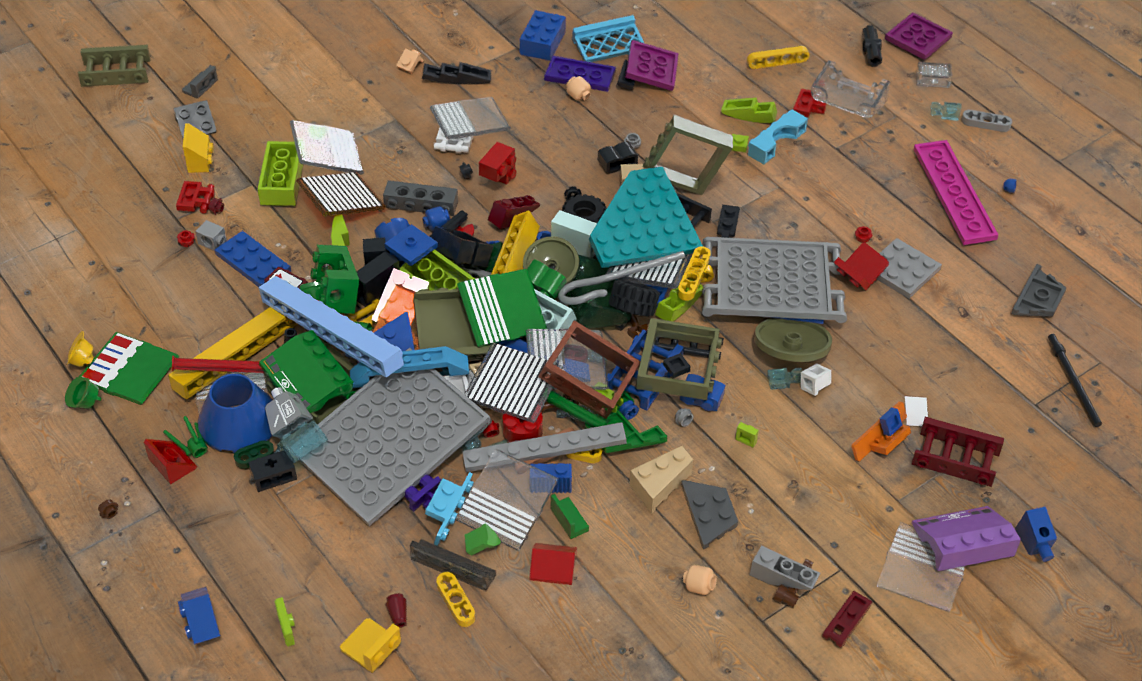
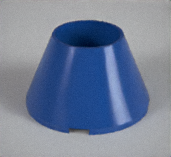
M228 374L220 377L212 384L198 416V428L203 440L216 450H230L233 453L248 445L264 440L268 441L272 434L265 407L273 399L244 375Z

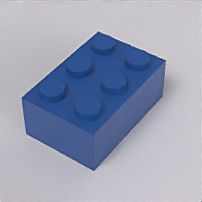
M535 10L520 37V55L551 61L566 32V16Z

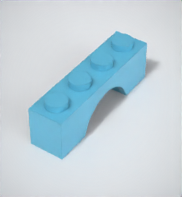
M792 109L783 114L779 120L773 122L770 127L763 130L756 138L750 140L748 156L762 164H766L775 156V141L781 138L797 139L806 132L808 118Z

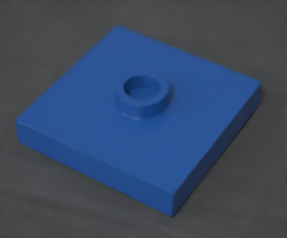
M412 224L384 243L388 251L410 266L438 247L437 241Z

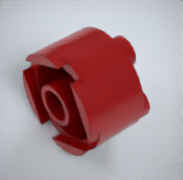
M516 402L511 412L508 411L512 404L510 403L503 413L504 439L510 443L542 437L543 416L540 407L534 405L527 418L525 415L531 406L530 403L523 416L519 414L525 403H522L517 414L514 411L518 402Z

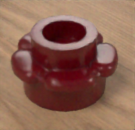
M213 198L209 204V211L213 212L214 215L221 213L225 205L222 203V198Z

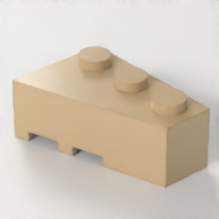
M680 446L630 470V487L651 514L662 501L664 502L668 498V495L674 489L676 490L681 486L682 480H687L692 475L693 458L683 446Z

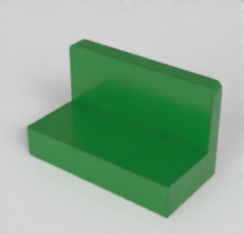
M555 494L551 495V511L570 539L589 532L588 524L569 497L559 501Z

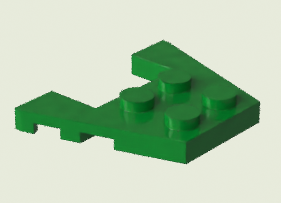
M624 390L621 395L623 403L628 400L634 402L631 396ZM617 405V412L611 411L607 419L597 413L595 414L604 419L607 425L623 423L627 444L604 447L602 449L605 453L667 442V435L658 425L639 433L619 411L621 407ZM585 423V429L593 428Z

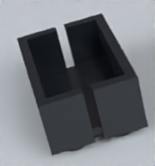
M435 226L432 239L438 242L436 251L457 265L464 266V263L469 264L468 266L479 269L480 266H488L493 249L492 245L466 232L452 229L450 233L451 229Z

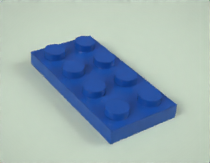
M241 231L214 249L215 255L257 287L265 283L264 279L278 266L291 272L290 265L244 231Z

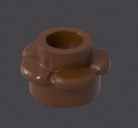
M111 499L105 500L98 507L99 515L102 518L110 519L118 512V504Z

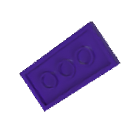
M552 56L544 75V81L567 84L572 77L581 76L591 85V89L608 92L616 72V67Z

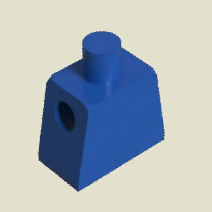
M1046 507L1026 511L1015 527L1029 555L1039 554L1043 562L1053 559L1054 554L1051 547L1056 542L1057 536Z

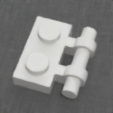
M439 128L434 149L441 152L454 151L457 154L462 152L468 153L473 136L467 131L470 136L467 137L464 131L461 130L464 138H462L458 130L455 129L459 138H456L452 129H450L454 139H451L446 128Z

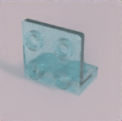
M314 420L310 423L303 422L296 428V432L293 434L289 432L280 438L275 452L284 450L292 462L296 463L327 442L328 438Z

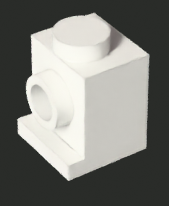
M815 364L801 372V389L812 395H818L819 390L831 384V370L819 364Z

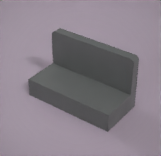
M210 65L203 72H200L182 89V92L198 99L218 81L216 67Z

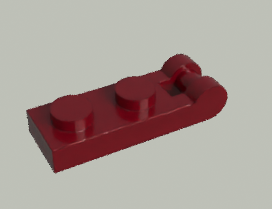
M853 591L829 623L822 637L826 640L831 639L836 642V646L843 648L847 639L872 606L873 601ZM836 628L842 631L841 635L834 632Z

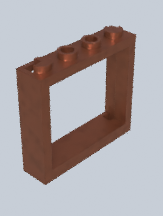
M574 320L538 377L607 419L641 361ZM570 337L628 372L611 400L553 364Z

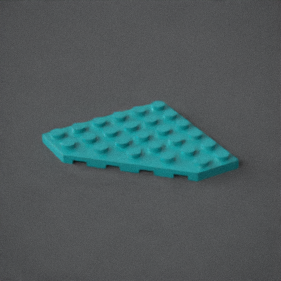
M663 167L630 171L589 237L590 244L602 268L655 260L681 251L685 255L693 254L697 247H703Z

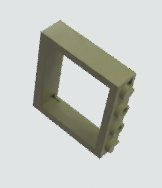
M673 115L670 122L666 123L663 134H659L657 144L652 146L649 157L645 158L643 167L644 169L662 167L656 164L676 132L716 146L717 149L698 179L663 167L673 186L702 195L732 150L733 136Z
M651 318L637 375V389L707 400L708 393L713 392L714 381H711V377L715 378L717 366H714V363H718L720 352L716 350L717 348L721 349L722 339L719 338L720 329ZM656 336L711 345L704 384L648 375Z

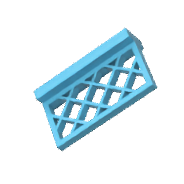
M633 15L573 28L572 41L577 45L583 60L586 62H595L629 54L632 40L644 43L635 25ZM633 31L634 34H633V36H632V35H629V34H627V33H625V32ZM616 34L620 35L618 39L611 37ZM622 37H625L630 41L626 43L621 41ZM604 38V41H603V43H602V42L597 41V40H595V39ZM607 40L614 42V46L607 45ZM588 41L590 43L586 46L581 44V42ZM595 44L600 47L598 50H596L594 48H591V45ZM619 44V45H621V46H624L625 49L620 50V49H617L616 47H617V45ZM602 48H605L607 50H610V52L603 53L601 52ZM589 51L595 55L587 57L586 53Z

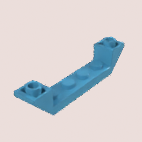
M446 346L403 351L404 365L393 372L401 373L448 367L450 376L469 374L468 356ZM361 362L350 370L353 388L363 387L371 380L370 376L381 375Z

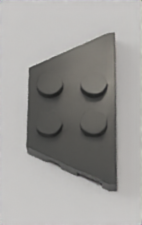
M1036 264L1011 314L1053 317L1065 294L1066 287L1056 281L1055 277L1051 274L1046 275L1041 270L1042 266Z
M686 480L681 481V487L703 549L708 548L712 541L715 539L719 540L726 532L738 526V519L726 488Z

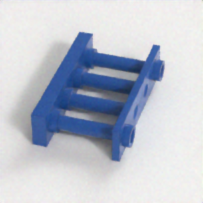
M642 330L639 336L636 335L634 337L631 347L626 352L641 361L642 356L638 353L644 348L646 330ZM677 344L673 350L668 351L654 345L653 353L667 359L679 353L683 355L684 347ZM651 360L650 368L657 371L655 376L671 377L662 362L658 363ZM616 366L611 374H607L604 384L611 390L615 386L619 388L622 383L620 378L624 373L627 374L628 372ZM637 370L635 371L634 375L632 376V377H634V378H636V379H637V375H638V371H637ZM628 384L625 388V391L639 397L641 400L640 408L646 411L659 394V392L637 389V387Z

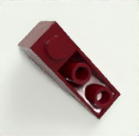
M529 195L494 201L487 220L500 229L510 227L515 215L526 211L533 212L540 207V203Z

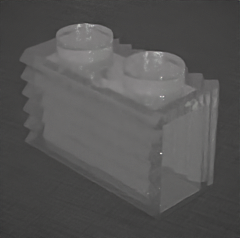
M918 62L916 71L917 86L950 88L952 81L951 64Z

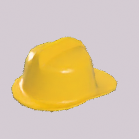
M81 331L75 338L70 348L66 365L72 364L82 367L85 363L91 364L94 359L92 354L94 347L84 338V331Z

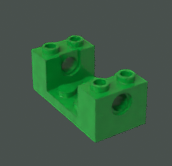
M317 245L316 251L313 252V263L315 265L314 268H311V279L314 282H320L321 288H324L323 294L319 295V301L331 309H335L338 313L355 314L359 277L347 246ZM325 264H329L328 267H325V268L322 267V266L325 265Z

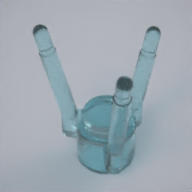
M492 420L461 446L463 451L480 448L482 444L478 436L492 423ZM503 440L489 446L507 443V440Z

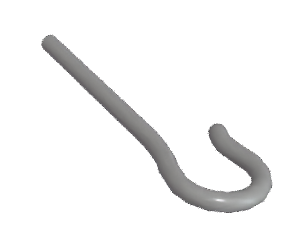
M681 251L606 275L570 282L559 291L558 299L567 305H577L595 298L605 297L607 295L605 289L595 290L578 297H567L565 295L575 288L605 283L684 259L685 254Z

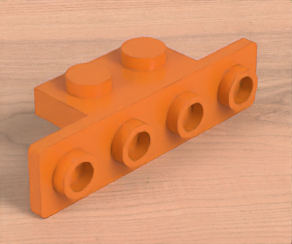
M899 401L892 408L898 409L901 422H903L907 418L904 403ZM879 419L851 445L855 460L861 461L871 451L888 455L911 433L910 426L902 424L895 433L887 436L883 433Z

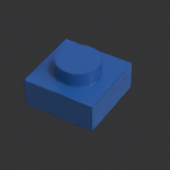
M891 407L879 418L884 435L891 436L902 426L900 414L896 408Z

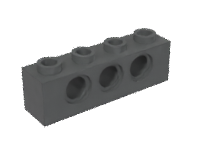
M388 180L383 193L384 208L425 213L427 209L441 206L443 209H447L449 216H454L458 204V189Z

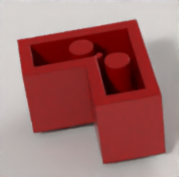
M496 142L479 161V175L507 185L511 179L515 178L517 173L515 169V148Z

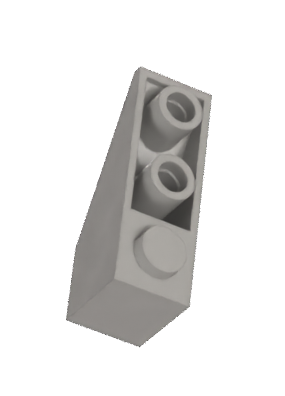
M761 545L752 562L749 575L770 585L780 586L782 584L790 588L812 591L820 573Z

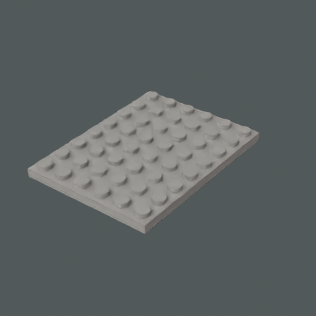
M435 369L393 373L388 377L376 375L292 445L289 450L291 454L370 527L405 496L407 488L410 486L415 487L419 484L422 477L426 474L429 475L491 419L486 412Z

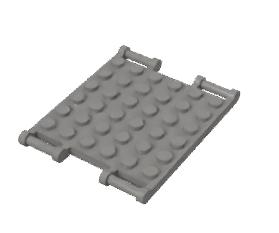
M705 237L703 239V246L711 251L708 265L711 267L717 266V284H705L702 287L704 294L702 314L704 316L710 317L713 314L836 320L838 323H845L847 321V314L844 311V291L830 289L829 271L836 275L840 274L836 270L839 267L833 263L838 257L840 258V244ZM713 246H717V257H712ZM828 252L832 253L833 262H828ZM713 293H717V305H712ZM831 299L836 301L837 311H832Z

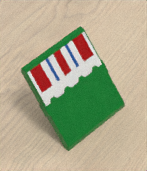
M115 332L94 357L91 364H88L78 377L88 378L104 393L141 405L172 367V356L179 358V355L143 340L140 341Z

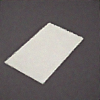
M905 396L907 425L922 426L924 418L928 417L927 398Z

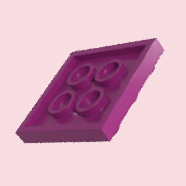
M912 12L885 34V40L926 60L952 38L953 32Z
M632 40L625 77L673 91L679 53Z

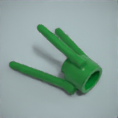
M184 416L183 419L192 436L187 441V447L167 430L163 431L168 438L185 451L187 456L192 455L194 458H198L207 452L208 447L199 432L198 423H194L195 433L187 416Z

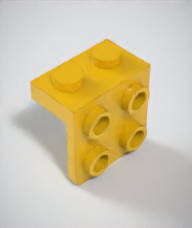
M367 618L340 645V650L373 673L401 643L400 628L392 624L386 630L372 619Z

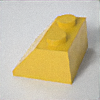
M185 123L183 152L188 173L209 172L210 165H213L211 153H214V145L210 143L209 135L191 124Z

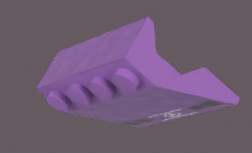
M988 506L912 521V525L922 542L928 541L935 553L937 571L1015 556L1021 541L1012 524Z

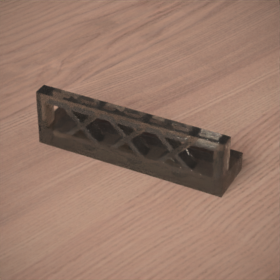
M422 539L419 543L412 541L410 544L411 560L441 573L450 572L456 579L481 590L487 591L496 577V570Z

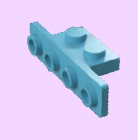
M468 473L462 487L446 479L441 480L425 511L426 515L443 522L436 535L434 545L438 546L441 540L445 541L449 533L448 525L454 524L458 515L456 510L457 508L461 509L466 500V497H464L465 492L470 493L474 482L471 481L473 473Z

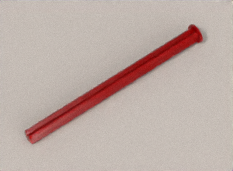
M172 356V372L174 370L265 373L260 367L259 361L174 358Z

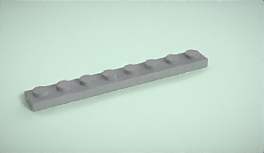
M616 423L462 452L466 472L627 443L623 423Z

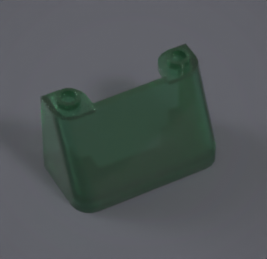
M578 255V272L571 282L612 273L615 266L602 268L597 259ZM615 280L575 288L566 294L567 297H578L595 290L605 289L607 291L605 297L590 299L582 304L568 305L577 318L576 322L588 329L621 326L631 320L632 314L615 309L608 303Z

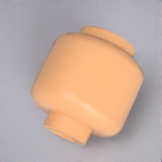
M581 76L572 77L566 84L567 93L576 101L586 100L591 94V85Z
M692 565L688 571H685L683 582L686 584L689 592L707 595L715 589L717 577L709 567Z

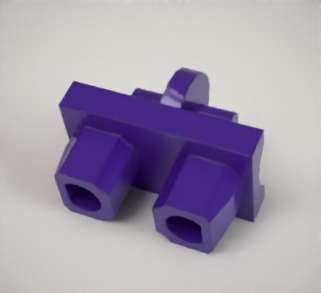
M426 474L419 481V485L422 487L420 491L414 486H410L405 490V497L410 502L409 508L413 512L421 505L427 509L441 479L438 476L433 479Z

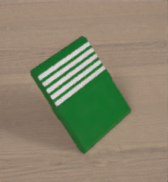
M527 269L503 274H492L487 277L457 283L478 347L518 340L519 338L533 335L532 332L538 334V332L544 333L548 331Z

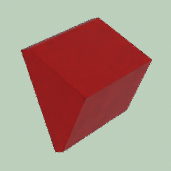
M145 439L144 445L149 461L170 485L197 468V465L173 441Z
M535 543L532 548L529 579L531 581L572 585L577 547Z

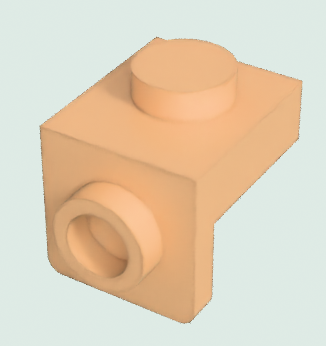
M405 49L396 66L412 74L417 63H423L424 60L418 51Z

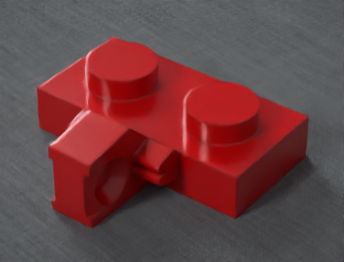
M801 88L793 110L805 117H809L811 112L824 114L827 102L817 100V91Z

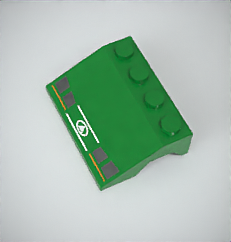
M313 330L294 336L259 361L260 367L276 388L281 387L284 392L288 391L296 394L309 413L320 410L327 400L341 394L347 397V394L352 392L353 380Z

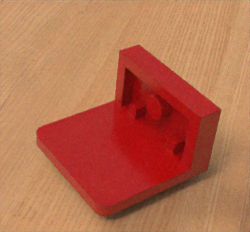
M865 242L861 243L846 262L839 257L833 262L839 267L836 270L843 277L847 275L851 278L849 281L857 288L861 286L864 290H867L889 265V261Z

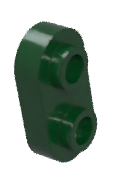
M264 440L240 448L234 454L235 464L242 469L249 468V461L274 454V446L271 442Z

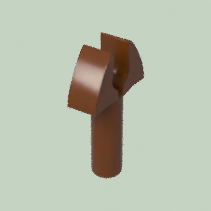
M626 313L632 325L631 328H628L627 334L634 339L638 335L637 331L641 333L642 330H646L647 336L648 324L640 325L634 314Z

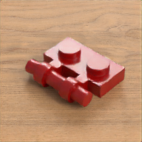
M184 181L176 203L177 211L195 212L196 207H200V212L205 214L209 209L210 200L214 197L215 186L208 184L207 187H203L202 182Z

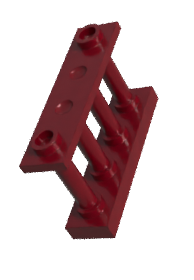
M925 417L920 435L926 436L922 451L915 449L911 465L992 487L996 472L990 470L993 455L999 457L1005 438ZM933 439L945 442L942 456L930 453ZM953 444L965 447L962 462L950 459ZM973 450L985 453L982 468L970 465Z

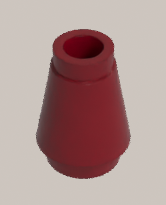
M401 593L389 595L386 598L385 606L393 624L399 628L406 626V598Z

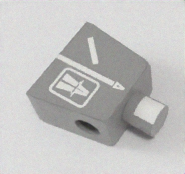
M281 387L271 391L274 400L266 405L265 410L273 436L285 439L313 419L296 394L288 391L284 392Z

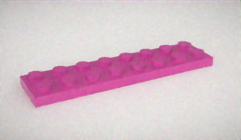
M942 140L914 144L913 150L962 244L968 245L997 240L998 233L948 141Z

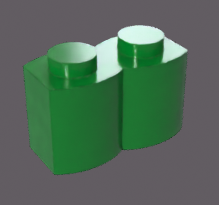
M534 259L527 268L533 288L554 300L567 283L564 275Z

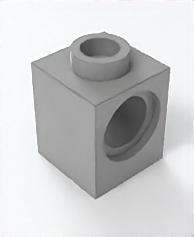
M208 220L195 231L198 244L213 251L227 241L224 227Z

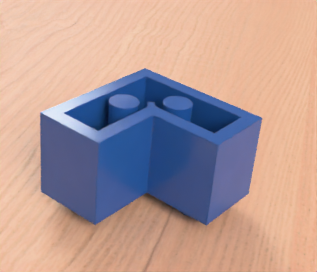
M207 587L181 594L182 600L178 601L181 617H186L188 621V626H184L187 638H192L193 643L197 644L220 637Z

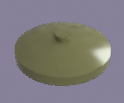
M771 318L761 322L755 330L754 340L756 345L768 355L786 361H815L828 355L832 346L830 333L817 323Z

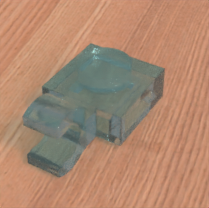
M938 102L931 103V115H941L942 119L959 121L962 108L961 103L944 102V106Z
M787 368L768 370L767 376L770 389L790 388V383H801L802 368H795L790 372L787 371Z

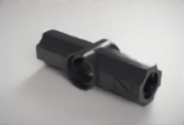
M867 25L862 29L863 53H866L868 64L871 67H877L879 64H882L881 39H878L876 28L873 25Z

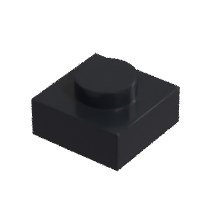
M681 353L663 360V366L672 378L690 372L691 366Z

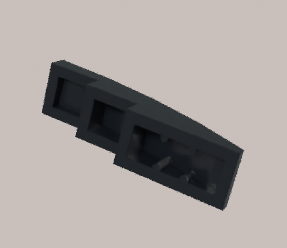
M462 62L459 63L458 67L442 63L441 67L424 63L422 79L449 84H486L491 81V70Z

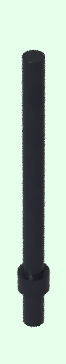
M1050 334L1048 339L1053 347L1054 355L1059 358L1094 426H1101L1102 422L1065 354L1064 346L1059 343L1055 334Z

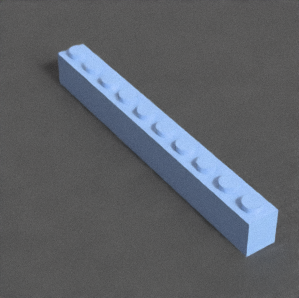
M275 276L258 287L263 303L307 330H313L317 336L382 376L388 377L404 365L403 353L399 347L390 344L384 338H380L372 331L363 328L359 323L353 322L347 316L341 315L335 309H331L323 302L314 299L310 294L304 293L298 287L292 286L286 280Z

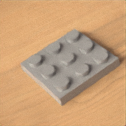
M896 238L879 253L889 261V265L877 280L909 299L941 270L942 264Z

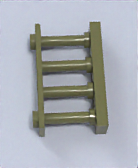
M148 45L81 48L84 66L86 65V71L78 72L81 87L149 82L146 68H143V62H150L151 60ZM120 63L119 69L109 70L110 64ZM127 63H136V68L126 69ZM103 64L102 70L93 71V65Z

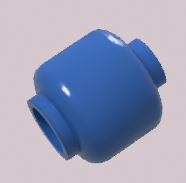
M438 206L427 209L422 220L425 228L428 227L433 232L435 226L441 227L450 220L447 209Z

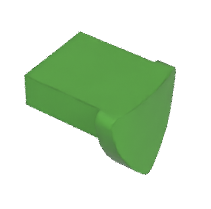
M486 523L465 534L466 552L471 556L501 543L497 534Z

